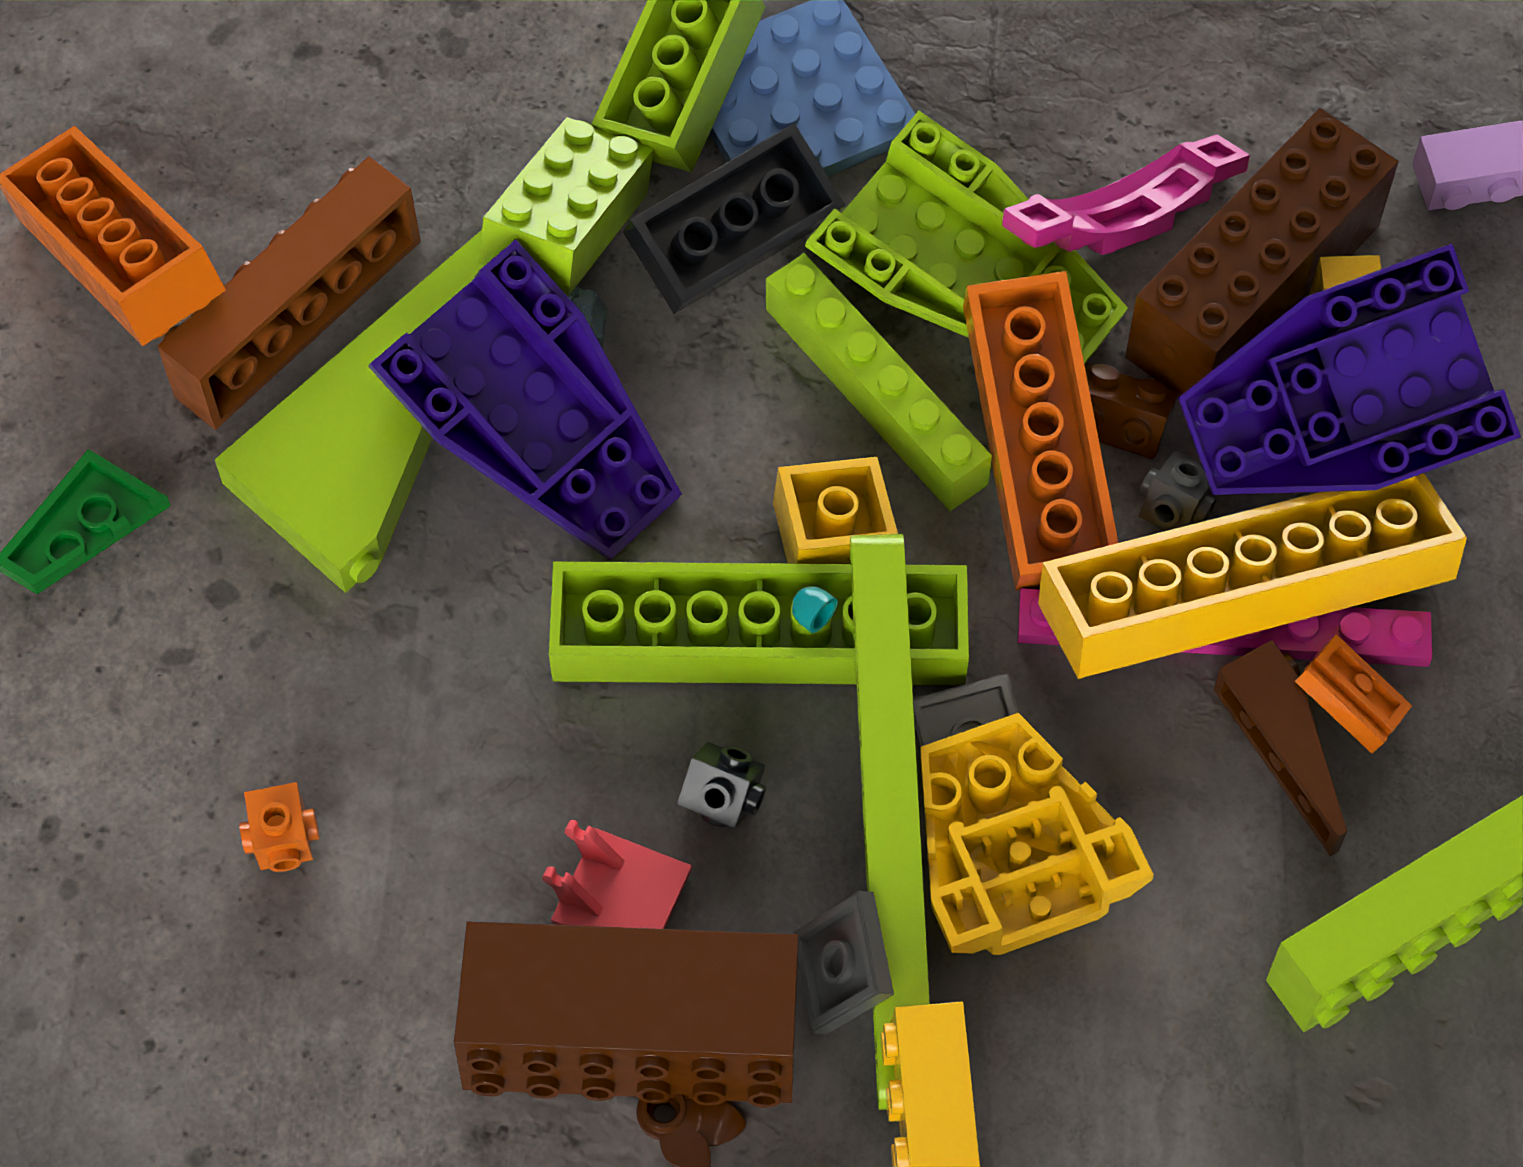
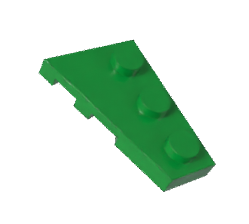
M88 449L0 552V572L33 593L39 594L169 508L171 505L168 496Z

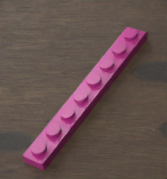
M1020 588L1017 643L1060 645L1038 605L1040 589ZM1349 607L1182 651L1181 653L1243 656L1273 640L1282 654L1287 653L1293 659L1312 660L1320 649L1337 634L1369 664L1429 667L1432 660L1431 612Z

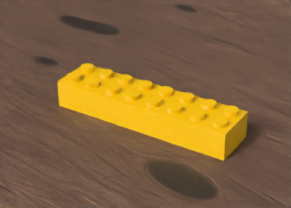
M1422 473L1378 490L1318 492L1043 562L1038 605L1077 678L1080 679L1455 580L1467 537L1426 475Z

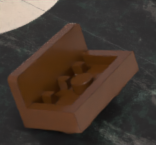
M1086 363L1084 366L1099 442L1154 459L1157 455L1164 429L1175 408L1179 392L1168 389L1163 383L1153 379L1140 380L1121 374L1116 368L1106 364L1093 365Z

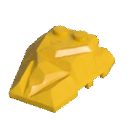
M1019 713L920 747L931 907L951 953L973 954L986 949L992 955H1002L1099 920L1108 913L1111 903L1132 896L1153 880L1154 874L1128 824L1121 817L1115 820L1096 801L1097 793L1086 781L1080 784L1062 766L1063 758Z

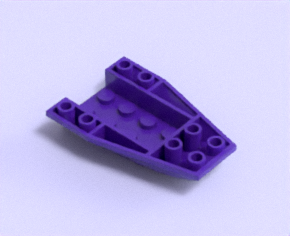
M516 239L482 267L467 286L410 334L406 332L368 365L437 443L609 561L682 495L585 316Z

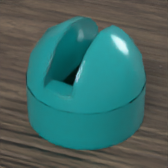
M805 587L799 590L793 599V616L799 624L811 633H815L822 629L831 619L837 608L838 601L827 591L819 587Z

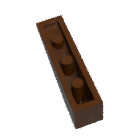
M1273 640L1221 667L1214 691L1329 856H1332L1339 852L1347 833L1346 825L1305 691L1295 682L1301 675L1294 659L1287 653L1282 654Z

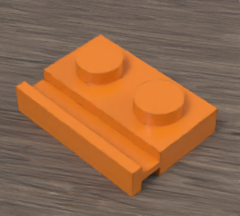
M1337 634L1320 649L1304 669V672L1295 680L1307 694L1371 754L1386 742L1388 735L1395 730L1412 707L1398 691Z

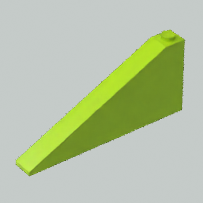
M482 230L214 459L222 484L345 593L356 583H364L376 572L379 563L383 560L433 438L368 365L406 332L408 334L413 332L474 279L479 270L484 267L479 264Z

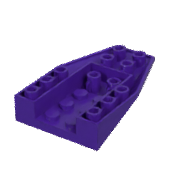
M1453 244L1437 248L1304 297L1178 397L1212 495L1378 490L1521 438L1505 390H1494L1461 299L1460 295L1468 293L1469 289Z

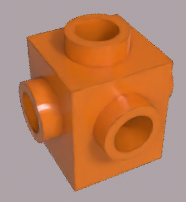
M297 782L244 792L248 821L239 823L242 845L245 854L254 853L260 870L270 869L275 872H285L297 868L301 862L313 860L310 841L320 839L314 808L305 810Z

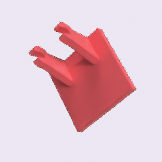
M570 820L564 832L570 839L575 841L582 858L573 876L566 872L564 877H561L556 873V868L548 866L542 876L543 881L553 888L560 900L551 918V923L555 925L665 929L692 871V865L588 826L586 831L579 828L576 820Z

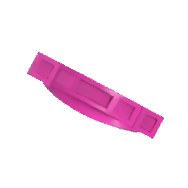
M1217 134L1196 142H1184L1140 170L1095 191L1065 199H1046L1039 194L1033 195L1028 201L1005 208L1002 226L1018 236L1025 244L1034 248L1055 242L1058 247L1068 252L1081 249L1087 245L1089 249L1101 255L1113 253L1118 249L1172 230L1175 213L1209 201L1214 183L1222 182L1227 178L1247 172L1250 154Z

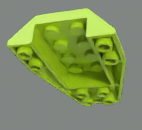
M919 110L891 142L886 162L842 213L834 208L805 243V247L883 302L967 338L969 337L963 303L968 285L1066 271L1084 365L1128 310V307L1076 250L1068 252L1058 247L1055 242L1034 248L1025 244L1018 236L1002 226L1004 209L1029 199L996 163Z

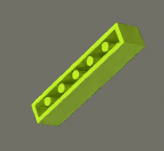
M805 253L766 278L767 312L949 511H952L989 485L992 455Z

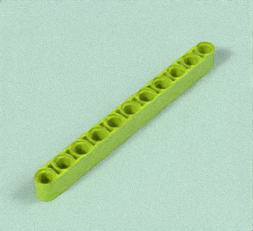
M903 534L850 536L866 885L868 892H874L894 991L893 996L873 1007L876 1086L879 1110H887L886 1088H889V1080H895L893 1065H883L881 1050L883 1024L890 1023L895 1007L930 1004Z

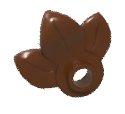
M673 1094L674 1098H669L668 1101L662 1103H648L639 1100L636 1114L640 1128L649 1137L659 1140L665 1160L673 1167H711L709 1146H718L738 1137L746 1128V1121L742 1115L726 1101L719 1105H702L696 1103L693 1099H684L681 1094ZM660 1105H669L674 1109L675 1114L670 1121L660 1122L653 1115L655 1109Z

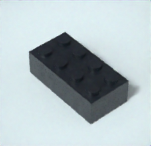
M793 123L633 217L623 233L673 314H676L816 230L834 208L840 212L846 205L797 126Z

